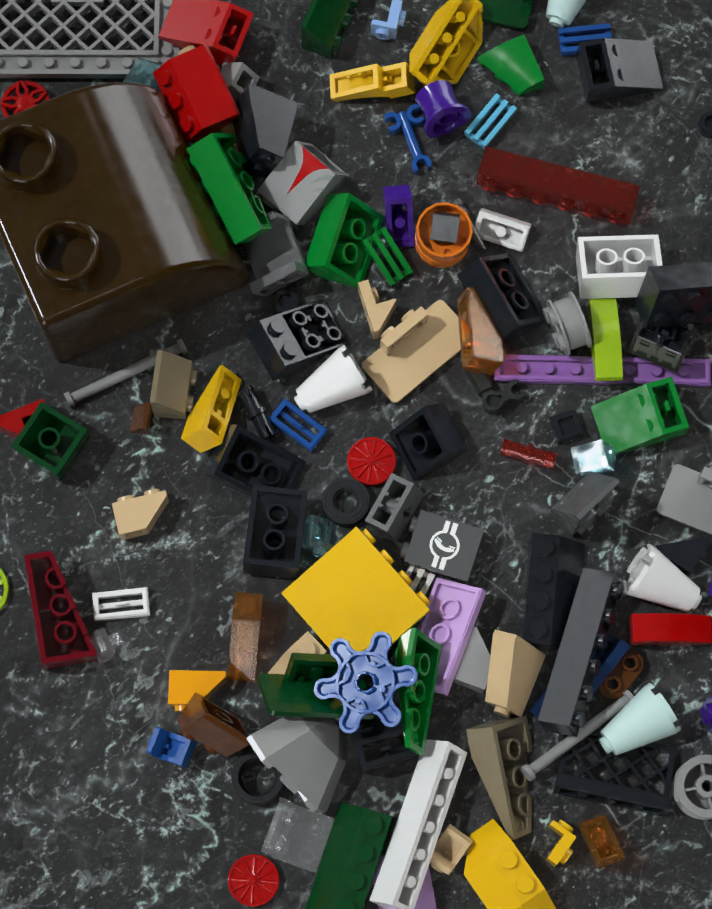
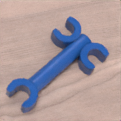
M418 104L411 105L407 111H402L398 114L389 112L384 115L385 122L391 120L396 122V125L389 127V134L398 133L402 127L413 157L411 169L415 175L418 174L417 164L424 163L429 171L431 170L432 163L428 156L422 154L412 127H418L424 123L423 116L419 118L412 116L413 113L419 112L420 107Z

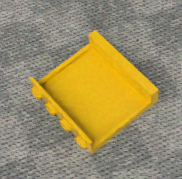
M355 527L281 593L329 649L333 640L343 638L349 642L355 651H364L369 647L372 636L379 631L388 633L392 638L393 645L401 635L411 629L426 614L432 613L428 608L431 604L429 599L421 590L417 594L412 590L409 585L413 581L403 570L397 573L391 566L395 561L384 549L379 552L373 544L376 542V539L366 528L361 532L359 528Z

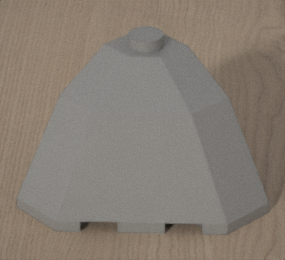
M284 716L251 734L246 739L261 762L268 769L275 767L282 774L280 781L294 794L298 792L305 805L313 813L324 814L328 810L347 762L345 732L339 727L340 718Z

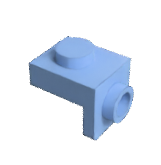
M392 0L387 22L372 20L371 35L381 40H396L399 26L404 27L406 11L402 10L403 0Z

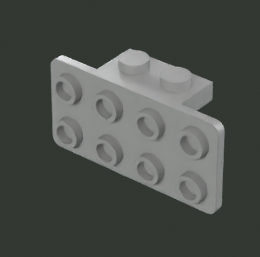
M680 464L674 465L656 508L657 513L712 536V466L709 468L704 467L700 473Z

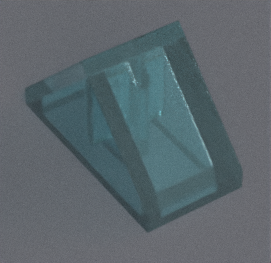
M138 58L123 82L143 84L157 90L158 83L153 72L163 64Z

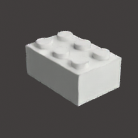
M658 234L578 237L576 266L580 299L637 297L648 267L663 265Z

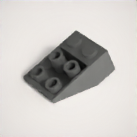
M589 472L550 509L549 515L571 538L577 532L582 535L592 525L596 514L601 517L612 506L611 503L618 494L616 489L620 482L614 477Z

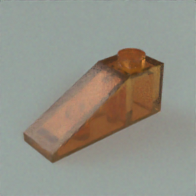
M467 287L457 299L462 370L492 375L505 360L502 338L474 288Z
M235 592L228 680L256 681L264 608L263 594Z

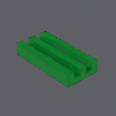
M385 226L361 241L389 286L394 285L413 272ZM380 235H382L404 271L401 272L379 238ZM372 240H374L395 273V277H391L370 243Z

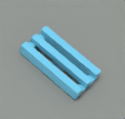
M496 93L465 130L464 135L485 150L517 112V108L514 105L510 106L507 100H502L500 95ZM496 104L499 105V107L494 111V113L489 117V119L474 135L473 132L486 118L490 111L495 107ZM503 110H506L507 113L484 141L480 138Z

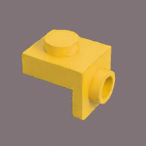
M552 820L548 827L560 835L561 838L545 860L555 867L559 862L564 865L571 856L573 850L569 847L576 839V836L572 834L574 829L562 820H559L558 823Z

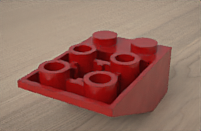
M173 0L158 38L182 49L192 45L195 48L208 45L216 64L222 66L223 63L235 62L254 13L230 2L219 0Z

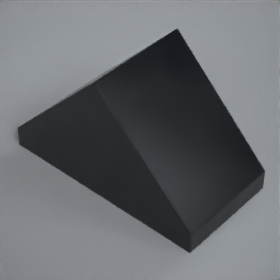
M711 536L656 545L655 547L688 577L712 540Z

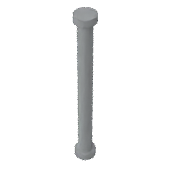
M182 339L176 340V344L164 349V351L175 355L180 353L185 355L188 353ZM157 353L77 391L64 393L70 408L75 406L74 403L155 366Z
M626 690L621 698L585 723L582 728H579L577 737H566L530 765H523L521 771L529 781L536 778L535 774L617 715L634 697L633 694Z

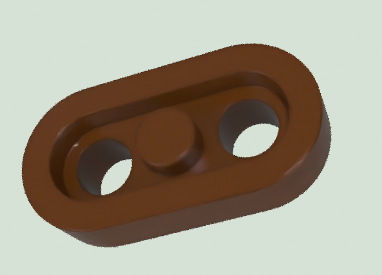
M627 650L599 686L598 692L603 698L616 700L623 695V692L628 689L643 669L641 655L634 650ZM626 659L634 661L633 668L626 667ZM614 680L617 683V689H610L607 685L608 681Z

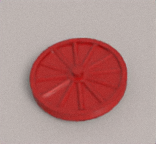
M367 437L357 441L351 447L347 456V467L351 476L363 485L377 486L386 482L391 473H394L396 456L394 450L386 441L376 437Z
M257 854L246 855L232 865L228 874V887L232 896L239 903L250 907L261 906L275 896L279 887V874L275 865L268 858Z

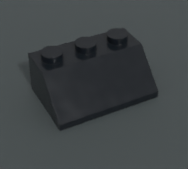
M510 253L479 257L458 274L464 290L471 297L476 311L482 316L489 328L490 335L497 343L513 340L547 322L541 305Z

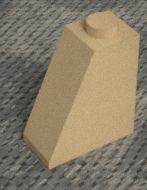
M496 629L492 638L485 702L493 706V712L500 716L509 718L510 714L522 717L546 655L518 635Z

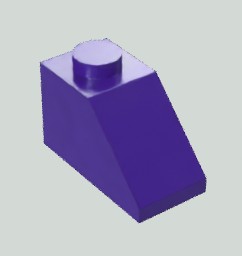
M410 186L383 187L387 231L398 248L415 246Z

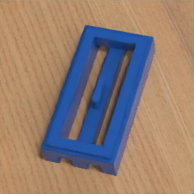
M610 23L558 28L561 56L576 55L578 46L566 47L565 44L612 38Z
M286 398L269 417L270 422L310 453L320 443L323 436L328 433L325 427ZM286 407L288 410H290L292 413H294L308 425L317 430L318 434H313L311 431H309L307 428H305L303 425H301L299 422H297L295 419H293L291 416L285 413L283 409ZM280 416L293 427H295L297 430H299L301 433H303L305 436H307L309 439H311V443H309L307 440H305L303 437H301L299 434H297L295 431H293L291 428H289L287 425H285L283 422L277 419V417Z

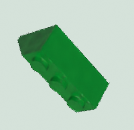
M350 193L327 194L305 260L307 269L323 279L358 289V282L364 281L371 260L361 241L381 229L384 216ZM372 240L370 243L375 248L376 243Z

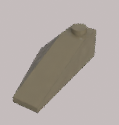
M527 715L483 723L466 729L472 760L507 835L511 840H515L531 833L532 798L527 794L528 779L521 771V767L528 762V753L532 752V740Z

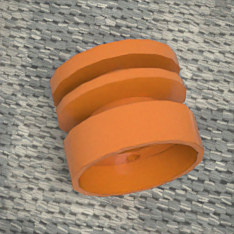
M448 202L435 203L426 208L419 216L414 238L415 249L420 258L428 265L437 268H448L460 263L468 252L473 233L472 222L469 216L458 205ZM433 211L460 214L457 243L430 240Z

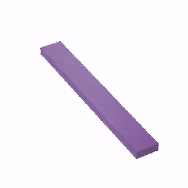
M495 354L494 383H509L512 380H518L519 383L642 386L672 376L675 387H710L711 367L710 359L680 358L676 367L667 368L666 365L672 364L658 360L659 358L622 357L623 380L595 381L592 356Z

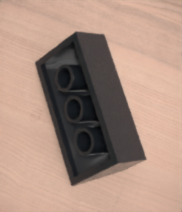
M532 533L529 544L521 638L538 650L558 652L582 574L585 544L559 535Z

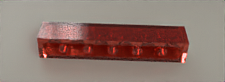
M485 146L476 185H480L481 188L487 191H503L514 198L523 196L532 199L533 202L538 204L550 203L557 205L558 208L565 211H581L588 217L597 218L600 216L608 218L615 224H630L640 188L639 185Z

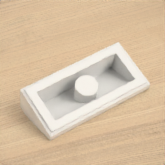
M481 208L475 228L481 239L523 252L532 224Z

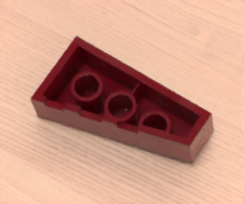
M46 551L24 555L42 670L96 661L98 654L91 642L88 631L80 617L53 552Z

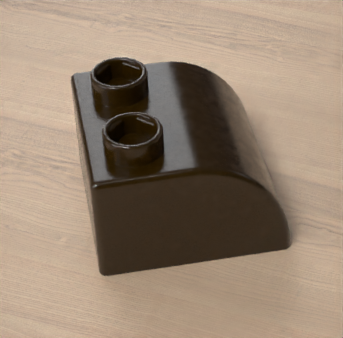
M128 82L88 86L65 93L0 120V236L53 357L58 362L68 361L245 286L249 282V274L234 242L228 238L225 231L226 226L222 218L216 214L213 208L214 202L210 194L206 193L201 185L202 179L198 171L190 164V155L187 151V148L190 147L189 142H186L165 96L150 86Z

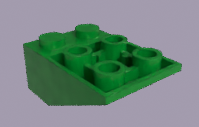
M672 376L644 384L590 406L606 457L684 436L689 428Z

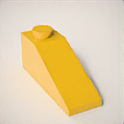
M224 365L218 367L187 418L181 436L183 441L200 453L222 444L242 381L241 378Z

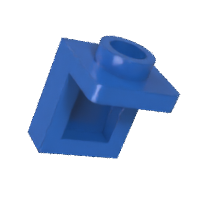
M156 727L149 739L146 752L162 761L187 768L197 742Z

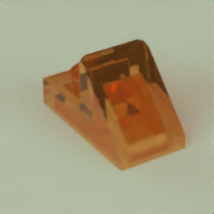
M605 814L578 823L582 837L589 849L593 867L599 869L625 860V855Z

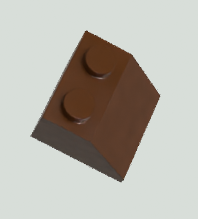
M196 692L176 719L181 729L180 733L191 741L197 739L204 743L203 747L212 754L217 755L219 752L228 757L250 744L246 739L249 734L241 719Z

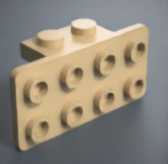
M437 300L426 310L421 306L416 311L413 309L408 311L402 317V322L395 328L391 326L382 333L380 348L362 363L363 371L392 403L400 402L474 339L473 332L443 300Z

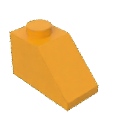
M169 670L168 705L170 708H175V712L181 713L195 692L208 699L227 681L226 671Z

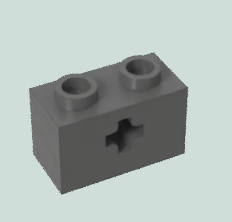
M391 473L365 521L377 532L399 541L424 493L414 483Z

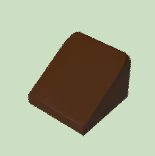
M150 402L135 406L129 429L130 432L142 435L150 434L154 417Z

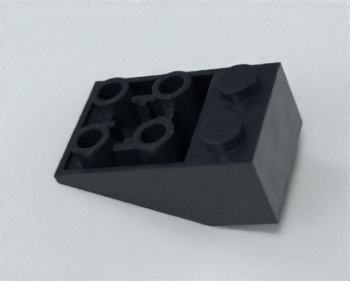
M602 38L579 42L576 59L586 103L663 90L652 41Z
M323 299L259 320L247 335L272 381L292 375L334 353L340 346H347L349 344Z
M373 682L366 684L368 690L374 686ZM397 689L393 695V701L396 707L400 709ZM376 715L375 719L361 720L358 730L351 733L362 773L417 757L416 753L405 747L402 719L397 726L388 727Z

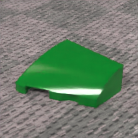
M525 35L500 44L477 57L479 65L486 66L495 74L496 79L508 84L510 90L519 97L543 88L545 79Z

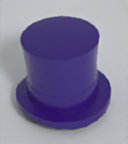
M447 80L432 82L423 87L416 95L415 101L426 117L424 131L429 138H438L458 129L467 123L472 116L467 106L459 104L452 85Z

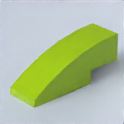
M616 298L589 299L587 316L592 340V347L590 349L595 381L623 380L622 348Z

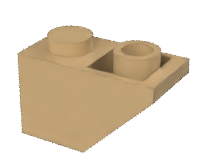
M151 489L144 492V496L134 498L133 495H127L118 498V502L112 503L121 540L149 534L169 502L166 490Z

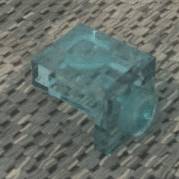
M306 515L302 548L312 551V555L316 557H322L335 545L330 544L332 521L316 515Z

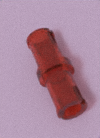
M504 438L500 455L522 460L523 464L526 465L533 463L553 469L557 452L536 448L532 443L525 445Z

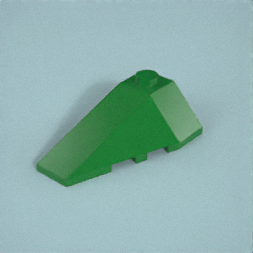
M411 628L399 638V644L395 650V667L411 665L418 673L416 683L409 687L398 688L405 747L418 755H424L442 646L417 628Z

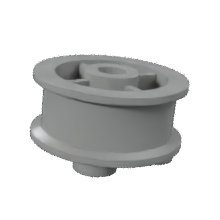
M568 292V297L552 302L550 299L546 300L547 307L542 310L547 323H551L555 333L551 335L556 348H560L561 352L564 351L569 356L573 349L584 345L588 348L592 347L591 335L585 317L573 292Z
M699 755L689 759L679 767L672 781V794L677 806L686 815L699 820L712 819V755ZM702 783H706L709 786L708 792L702 789Z

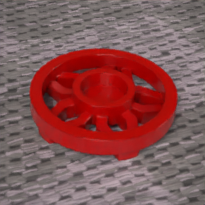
M21 80L11 85L4 92L1 98V110L6 118L9 117L6 108L12 111L15 110L14 114L40 104L44 99L48 101L50 98L46 90L38 83ZM27 87L35 88V89H37V90H33V91L30 93V91H29V89H28ZM20 88H24L25 94H20ZM16 90L17 97L10 96ZM41 94L37 99H34L35 95ZM14 101L15 104L11 105L6 102Z

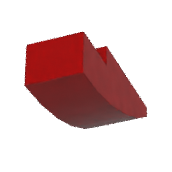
M643 613L631 614L629 617L631 645L712 644V620L709 615Z

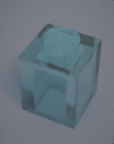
M602 439L571 447L575 473L582 478L589 472L601 474L614 470L613 462L616 461L615 451L612 446H609Z

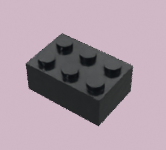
M712 262L649 266L634 304L644 327L712 323Z

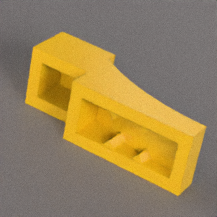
M406 62L385 67L373 64L330 74L331 99L334 102L369 97H390L393 99L415 94L414 75L409 72V64Z

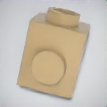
M449 824L436 843L430 865L436 871L450 875L473 840Z

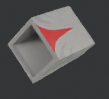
M295 141L286 152L282 161L273 169L257 191L263 196L261 200L272 209L276 207L283 213L282 215L288 216L292 226L294 224L305 225L324 205L327 194H335L350 176L311 143Z

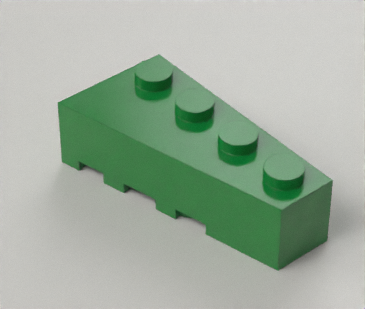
M211 133L187 148L190 155L189 161L192 167L198 171L202 179L201 185L206 193L210 194L214 202L213 208L226 226L225 231L228 238L235 245L246 244L272 229L261 199L252 193L255 184L252 177L243 170L242 164L246 161L242 152H236L234 143L237 142L235 134Z

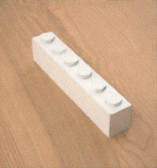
M426 739L424 755L419 757L369 901L385 909L415 908L467 755L466 751L448 741Z

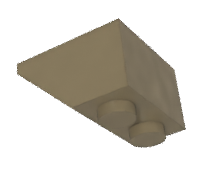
M157 350L150 405L155 417L187 420V414L192 411L194 406V396H190L191 386H196L198 370H194L191 360L164 350Z

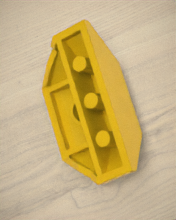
M448 0L440 7L410 52L409 72L425 86L439 80H447L451 85L457 84L483 41L481 15L483 4L479 0Z
M494 819L470 834L469 838L473 842L467 849L463 875L487 909H556L546 889L513 841Z

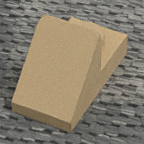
M369 280L358 282V293L373 340L378 339L396 309L397 299L379 303L380 300L376 287L371 288Z

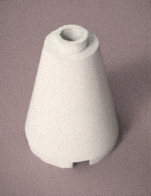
M346 345L340 346L296 389L297 396L294 399L302 411L307 409L311 413L372 391L370 385L365 388L363 383H365L367 378L353 355L349 354L346 356L343 352L347 349Z
M647 544L648 549L642 547L626 571L630 573L628 582L623 579L622 592L629 596L688 612L690 609L695 610L702 599L700 588L655 546Z

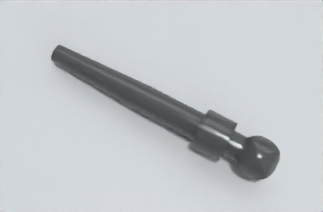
M457 198L452 202V204L458 205L470 216L461 199ZM472 223V237L483 252L486 248Z

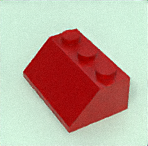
M208 45L199 46L170 58L153 72L186 142H198L211 133H217L240 115Z

